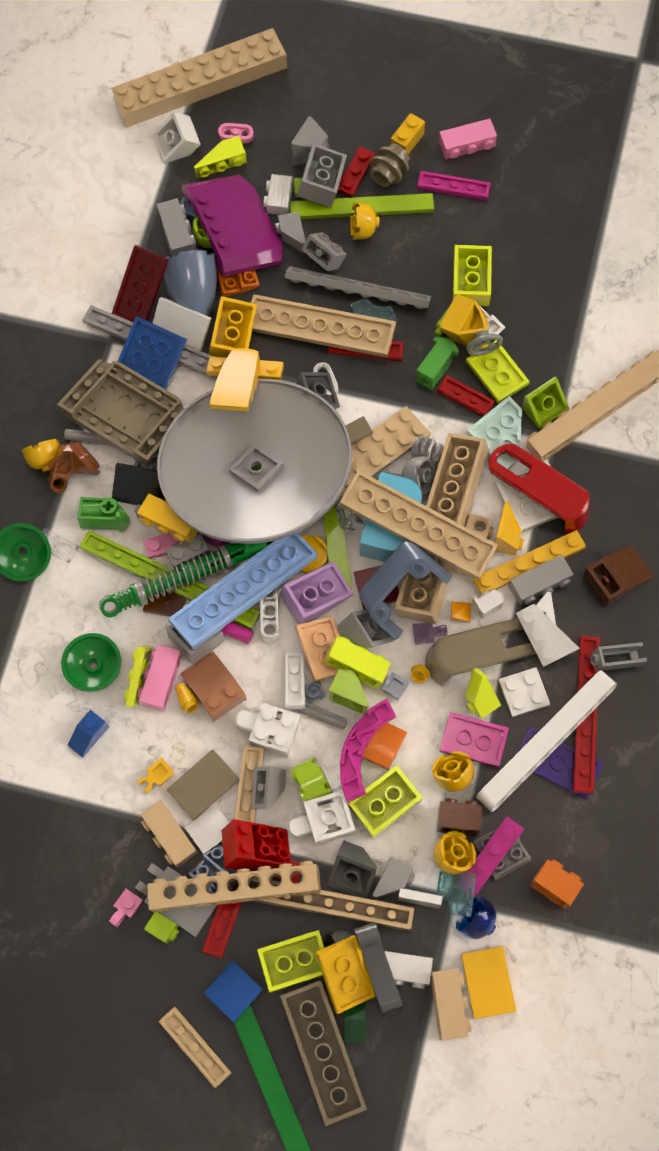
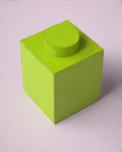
M154 912L144 930L168 944L170 941L173 942L178 936L179 931L177 929L179 925L162 914Z

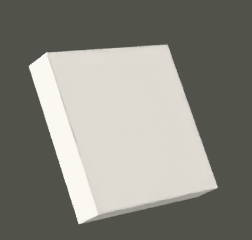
M400 888L398 901L439 909L443 896Z

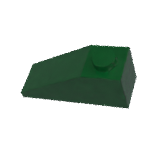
M366 1001L344 1011V1043H366Z

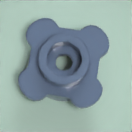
M320 681L311 682L308 685L305 684L307 702L313 703L314 700L325 697Z

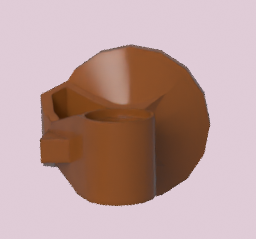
M71 441L68 444L60 445L56 457L47 465L50 468L47 478L48 483L54 492L61 493L67 488L70 474L98 475L101 466L80 442ZM62 479L60 484H53L54 480Z

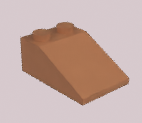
M214 651L180 673L213 722L247 700L242 688Z

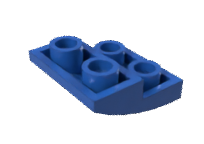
M232 961L204 994L235 1023L263 989Z

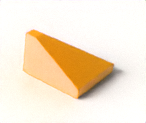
M452 602L451 621L470 623L472 603Z

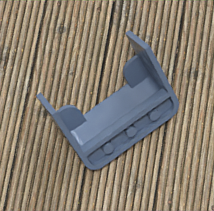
M411 541L401 543L359 593L360 600L371 618L395 640L400 637L403 630L389 618L391 611L383 600L407 573H410L413 577L422 579L430 571L445 584L452 578L448 571Z

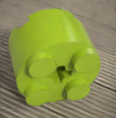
M315 756L294 766L293 770L290 771L294 782L301 786V789L298 791L303 801L333 793L325 773L319 767Z

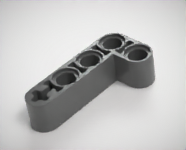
M376 923L354 929L382 1014L402 1007L403 1004L381 943Z

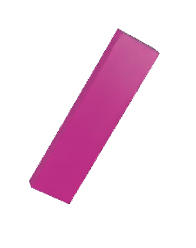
M420 171L417 189L487 201L491 183Z

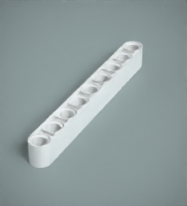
M602 670L595 674L482 788L476 798L490 812H494L610 695L617 686V683Z

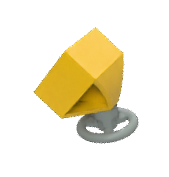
M456 294L440 325L441 330L450 340L466 346V350L470 355H485L498 349L503 343V338L498 334H489L488 317L478 303ZM491 339H495V340H497V342H496V343H491L490 340H491Z

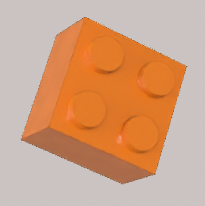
M547 860L539 869L530 886L565 910L572 904L584 883L580 881L581 878L573 872L567 873L563 870V865L556 860Z

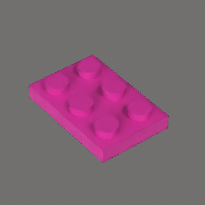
M450 712L439 752L449 755L453 751L468 754L471 761L499 768L509 728Z

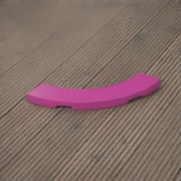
M388 699L370 708L359 722L355 723L345 740L340 758V781L347 803L366 795L361 778L362 758L374 734L386 723L396 718V714Z

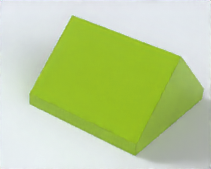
M553 377L526 395L522 405V409L539 429L557 418L564 411L570 409L557 377Z

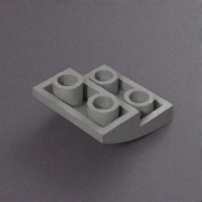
M498 828L473 841L479 854ZM520 838L516 840L492 873L495 881L531 862V857L520 842Z

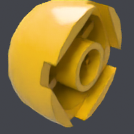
M353 203L351 210H355V212L350 217L352 240L367 239L374 234L375 228L379 227V217H376L375 210L370 205Z
M52 439L39 442L36 446L32 447L30 445L22 449L26 463L33 469H42L43 472L50 471L47 465L56 457L60 443L59 440Z
M453 751L450 752L451 755L440 756L432 766L435 781L439 787L448 792H458L467 788L474 777L473 763L468 754Z
M450 831L440 837L434 846V861L444 873L450 875L462 874L469 870L476 861L475 847L472 842L469 843L465 839L467 836L463 833Z

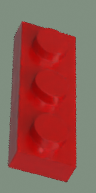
M359 146L339 182L338 193L350 198L354 197L371 166L370 161L375 156L374 152Z

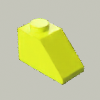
M475 668L465 693V698L468 702L466 706L472 715L476 714L482 719L500 707L501 704L486 674Z

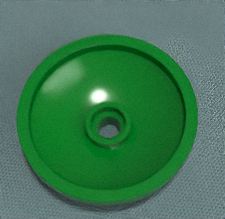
M16 523L0 531V573L15 581H29L37 578L46 570L51 559V546L47 536L39 528L31 524ZM24 547L26 549V552L21 553L19 551V548Z
M87 633L73 639L65 648L61 659V669L65 679L71 686L84 692H96L107 688L117 678L122 664L121 654L117 645L107 636L98 633ZM93 663L97 664L95 669L90 668Z

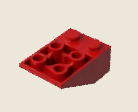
M233 819L221 830L225 868L234 870L250 869L252 871L258 870V867L270 866L271 869H276L281 864H291L287 829Z

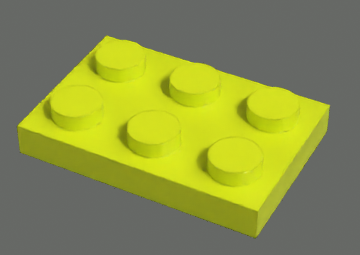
M502 346L491 353L480 356L471 355L466 358V363L498 404L529 385L530 381Z

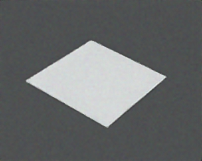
M215 805L184 828L204 854L222 841L221 830L229 822L217 805Z

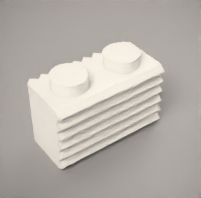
M272 174L271 180L267 181L266 192H268V196L264 197V207L267 208V214L283 215L289 213L293 191L292 176Z

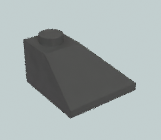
M300 372L298 374L297 385L317 393L334 409L340 407L330 373ZM326 389H327L328 391H330V393H332V394H331V395H326V393H327Z
M344 840L336 856L327 886L351 896L367 899L378 867L363 847Z

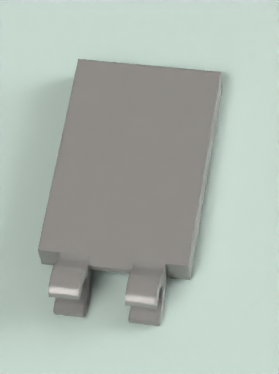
M153 863L147 869L156 876V879L175 881V877L182 876L170 867L163 871ZM139 881L135 888L147 896L144 902L149 905L148 886ZM191 886L188 889V896L196 894V886ZM172 888L167 892L168 899H171L175 896V888ZM217 905L161 911L159 913L197 937Z

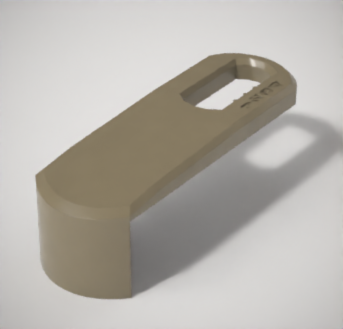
M519 618L438 638L426 654L425 666L430 671V677L442 686L451 676L470 672L475 668L481 669L536 655L537 653L531 642L511 648L505 647L502 643V635L524 630Z

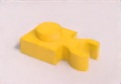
M161 757L146 770L149 776L140 778L137 783L139 786L144 782L148 783V787L144 790L147 794L152 791L155 783L159 787L175 775V772Z

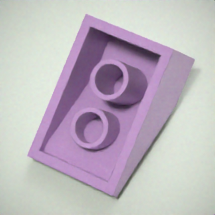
M331 562L285 584L280 592V596L298 625L317 619L354 594L335 562Z

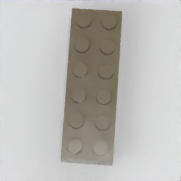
M321 980L281 995V1000L325 1126L367 1110Z

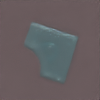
M367 298L350 304V309L354 314L396 321V324H398V319L391 306H376Z
M440 871L437 892L447 898L450 906V915L471 917L476 874L462 872L450 875Z

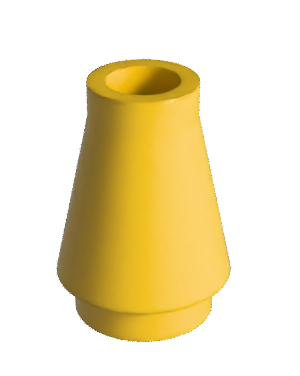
M185 683L178 684L175 687V691L177 692L181 710L186 714L196 711L199 708V699Z

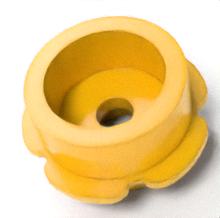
M422 664L414 665L411 669V678L416 683H423L430 677V671Z

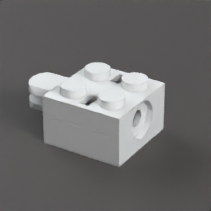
M261 703L258 714L248 710L238 712L236 716L237 726L242 730L251 732L248 740L250 746L262 747L266 751L289 757L301 722L300 714L266 703Z
M343 790L303 802L306 815L293 818L289 824L290 832L294 837L301 838L312 834L315 845L355 834V827Z

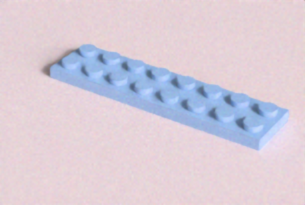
M299 533L275 540L169 617V623L194 650L317 559L318 553Z

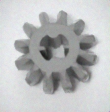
M419 436L412 444L411 455L413 457L428 456L430 459H434L435 463H439L444 446L439 441Z

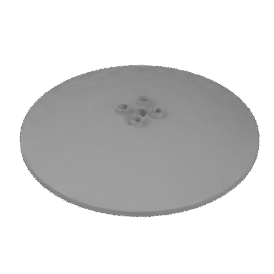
M258 379L257 390L254 392L253 401L250 402L248 412L210 409L209 403L213 390L185 407L168 427L161 442L157 459V473L161 491L172 511L184 523L197 532L217 540L253 544L275 541L298 533L319 520L330 510L342 494L350 475L352 447L348 430L341 416L334 407L317 393L287 381ZM254 466H261V469L258 471L252 470Z

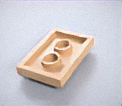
M330 616L296 625L295 630L313 682L335 677L338 670L323 663L331 643L337 636L340 637L334 617Z

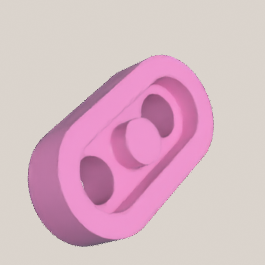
M224 123L218 129L219 138L222 141L239 135L242 143H249L254 138L253 128L247 124Z

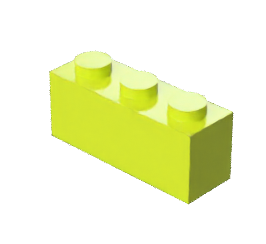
M339 636L331 643L323 662L337 670L341 669L344 671V669L353 671L359 681L375 689L383 683L391 664L385 657L375 655L369 652L367 648L357 646L351 643L349 639Z

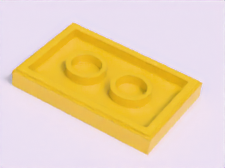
M355 935L315 952L337 1014L376 996L358 939Z
M503 946L461 954L473 1018L479 1019L517 1012Z

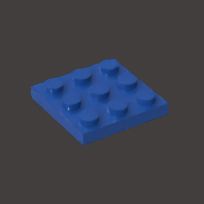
M136 316L118 362L167 390L188 339Z

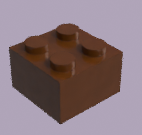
M445 798L444 801H440L438 807L436 832L448 833L450 831H458L466 836L477 837L481 829L482 805H478L476 801L457 803L456 799Z

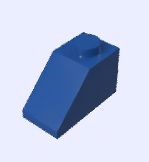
M90 709L77 724L67 745L84 758L107 731L109 725Z

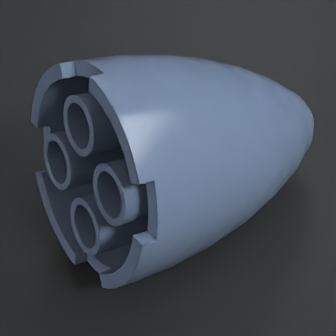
M193 250L179 252V255L173 258L166 256L165 258L169 260L163 279L171 301L209 317L217 285L215 254L207 255L206 251Z

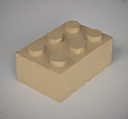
M458 969L432 972L431 984L439 1040L468 1037V1032H471L470 1019L465 1018L464 1010L468 1009L466 995L462 996L461 988L465 986L463 973H459Z

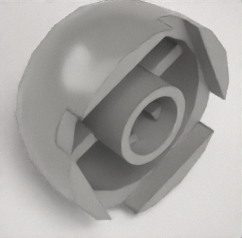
M416 456L408 460L401 475L403 478L414 481L419 486L421 494L428 495L433 485L437 466L434 459H430L428 456Z

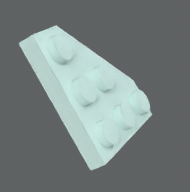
M509 396L467 430V434L471 437L484 438L489 448L487 455L489 457L497 447L503 444L514 443L520 447L522 408ZM506 453L499 456L496 461L508 470L518 463L517 460Z

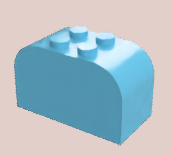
M380 472L378 481L421 503V490L414 481ZM366 520L360 540V556L386 562L405 540Z

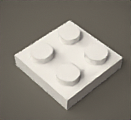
M537 667L498 680L511 718L550 706Z

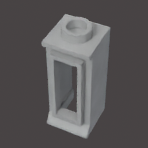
M643 642L596 648L591 652L590 658L595 672L640 667L647 662V658L639 659L637 650L643 647ZM628 654L629 658L628 661L605 663L603 656Z

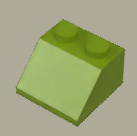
M338 669L329 689V699L365 715L368 711V701L358 677L351 670L344 669L343 671Z

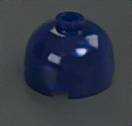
M479 895L480 899L476 897L471 899L460 913L463 916L461 922L456 921V929L470 939H480L486 935H491L496 928V910L482 895Z

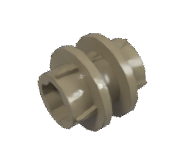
M397 144L381 147L377 152V156H374L370 161L372 169L369 174L382 187L398 184L402 180V175H405L409 170L408 160L410 157L405 149Z

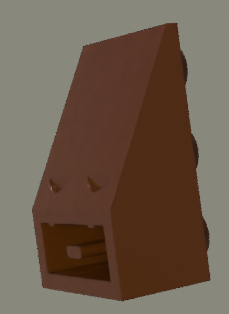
M632 545L600 559L587 567L583 574L605 607L654 577Z

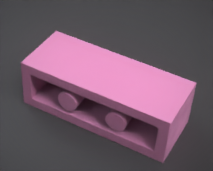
M491 119L440 131L439 145L445 160L457 158L465 154H473L484 149L488 150L496 146L497 135Z
M157 645L156 650L153 649L150 661H152L151 666L146 669L144 674V680H146L144 687H140L138 692L141 705L165 712L183 657L180 650L162 645Z

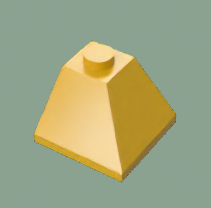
M505 502L495 543L498 544L495 551L516 556L517 550H522L524 539H521L522 531L509 502Z

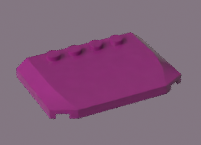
M234 175L182 185L181 191L187 203L192 204L217 256L216 264L223 277L280 265L282 261V242L255 188L242 176Z

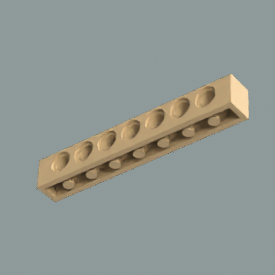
M313 861L301 862L300 866L293 867L292 864H281L276 869H271L270 866L258 867V871L251 872L250 869H239L234 874H229V871L217 872L216 876L209 877L208 874H197L192 879H187V876H179L174 878L175 881L155 879L154 883L147 884L149 910L152 912L321 893L319 867L317 864H313ZM297 873L302 874V881L294 884L292 882L293 876ZM275 876L281 877V883L278 886L271 885V880ZM258 878L260 880L259 887L251 889V881ZM233 881L239 882V887L236 891H230L229 889ZM217 883V891L214 894H209V886ZM191 886H196V894L188 896V889ZM175 888V896L171 899H168L167 892L170 889Z

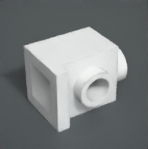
M494 589L491 592L487 590L479 596V599L477 596L473 597L472 605L481 619H484L502 608L504 597L499 590Z

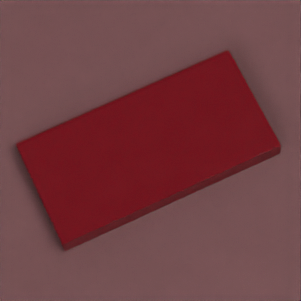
M134 245L111 314L130 322H134L136 316L148 321L169 259L139 245Z

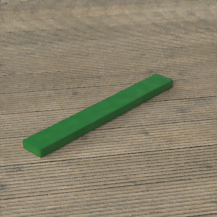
M249 1005L234 1024L286 1151H311L253 1009Z

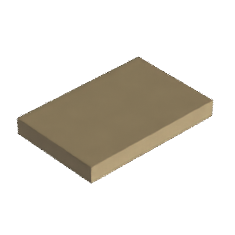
M212 749L166 790L194 821L239 782V778L215 750Z

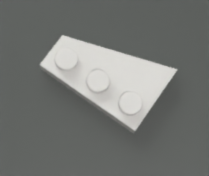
M535 604L516 613L543 667L580 649Z

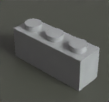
M560 555L511 579L508 586L519 606L523 604L529 605L535 602L537 597L544 596L547 592L552 593L553 589L559 586L560 588L568 586L574 574L563 555Z

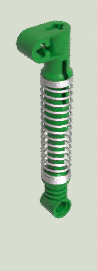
M233 543L231 545H222L216 548L214 552L210 550V554L206 555L204 553L205 556L200 557L198 555V559L192 558L193 561L191 562L188 560L186 564L181 562L180 570L175 565L176 572L174 573L169 567L171 573L169 575L163 570L164 577L162 578L157 572L159 578L157 580L151 575L152 582H149L146 577L147 584L145 585L140 580L130 584L126 592L122 590L123 593L119 591L117 592L118 595L104 596L99 601V609L104 616L111 618L123 612V608L127 610L128 606L129 608H132L131 605L141 607L148 604L147 597L152 602L154 601L153 595L157 599L160 598L159 592L165 597V589L171 594L170 587L177 592V585L180 589H183V583L189 587V583L195 584L196 580L200 582L201 578L206 579L208 575L212 577V573L218 574L219 570L224 572V568L229 570L235 567L238 562L259 553L267 547V543ZM107 602L115 603V607L111 611H106L104 605Z

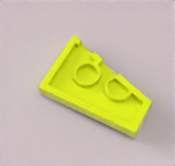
M138 646L133 652L132 661L135 662L133 669H130L128 675L130 685L124 694L125 706H138V692L144 684V679L141 676L145 674L149 666L148 659L146 658L148 652L152 653L154 646Z

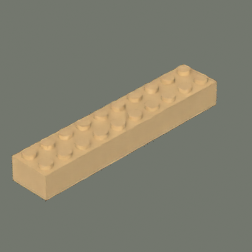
M271 28L114 86L111 89L126 127H130L286 69L287 57L274 29Z
M448 433L426 504L427 507L464 527L467 525L489 451L484 438ZM427 553L452 575L453 566ZM432 571L422 579H417L410 573H407L404 576L394 609L399 617L437 625L449 582L445 584Z

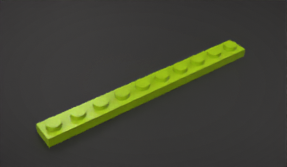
M88 530L79 545L80 549L143 579L147 577L150 582L153 581L151 575L154 576L155 580L159 579L157 572L161 578L164 577L163 570L166 571L167 575L171 574L168 567ZM195 581V584L189 583V587L183 583V589H180L177 585V592L172 587L170 588L174 594L193 601L210 587ZM250 607L234 619L233 622L253 630L260 617V611Z

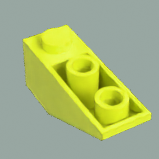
M239 135L221 141L194 166L197 179L247 163L246 152Z

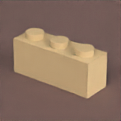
M162 800L140 814L144 819L141 821L147 832L151 830L154 833L155 837L152 839L159 849L163 847L167 852L164 857L170 865L175 864L178 868L198 854Z

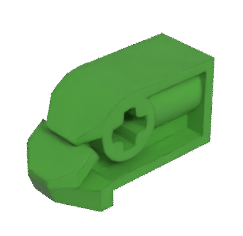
M435 337L433 339L434 347L417 369L416 382L430 390L434 389L452 362L451 356L459 354L455 343L448 338Z
M80 497L77 518L80 528L117 529L119 532H124L130 524L129 516L113 498Z

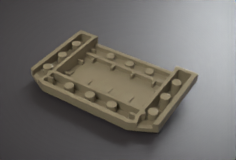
M100 359L95 362L57 404L58 409L68 419L142 464H149L157 455L168 427L184 409L179 397L117 361L106 363Z

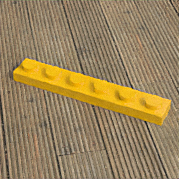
M576 530L483 573L480 580L473 578V582L480 595L487 590L489 592L494 589L498 590L508 585L511 579L560 555L567 558L584 550L586 545Z

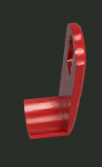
M514 443L503 444L491 453L488 462L490 473L564 520L565 534L576 530L579 531L586 525L590 509L588 491ZM506 453L528 467L530 471L527 475L519 477L496 461L499 456Z

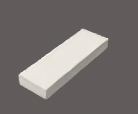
M303 652L284 653L285 710L305 709V666Z

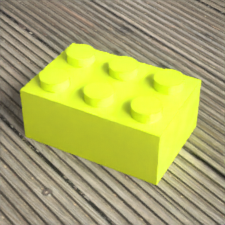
M455 245L452 301L456 294L476 301L480 306H489L491 298L492 246Z
M396 765L365 789L366 795L349 802L348 807L372 839H374L421 803L423 797Z
M319 930L257 949L270 993L323 977L315 953L324 949Z

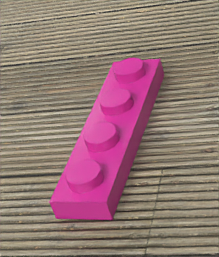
M507 816L478 855L474 865L467 870L459 881L458 885L473 897H476L522 834L524 828Z

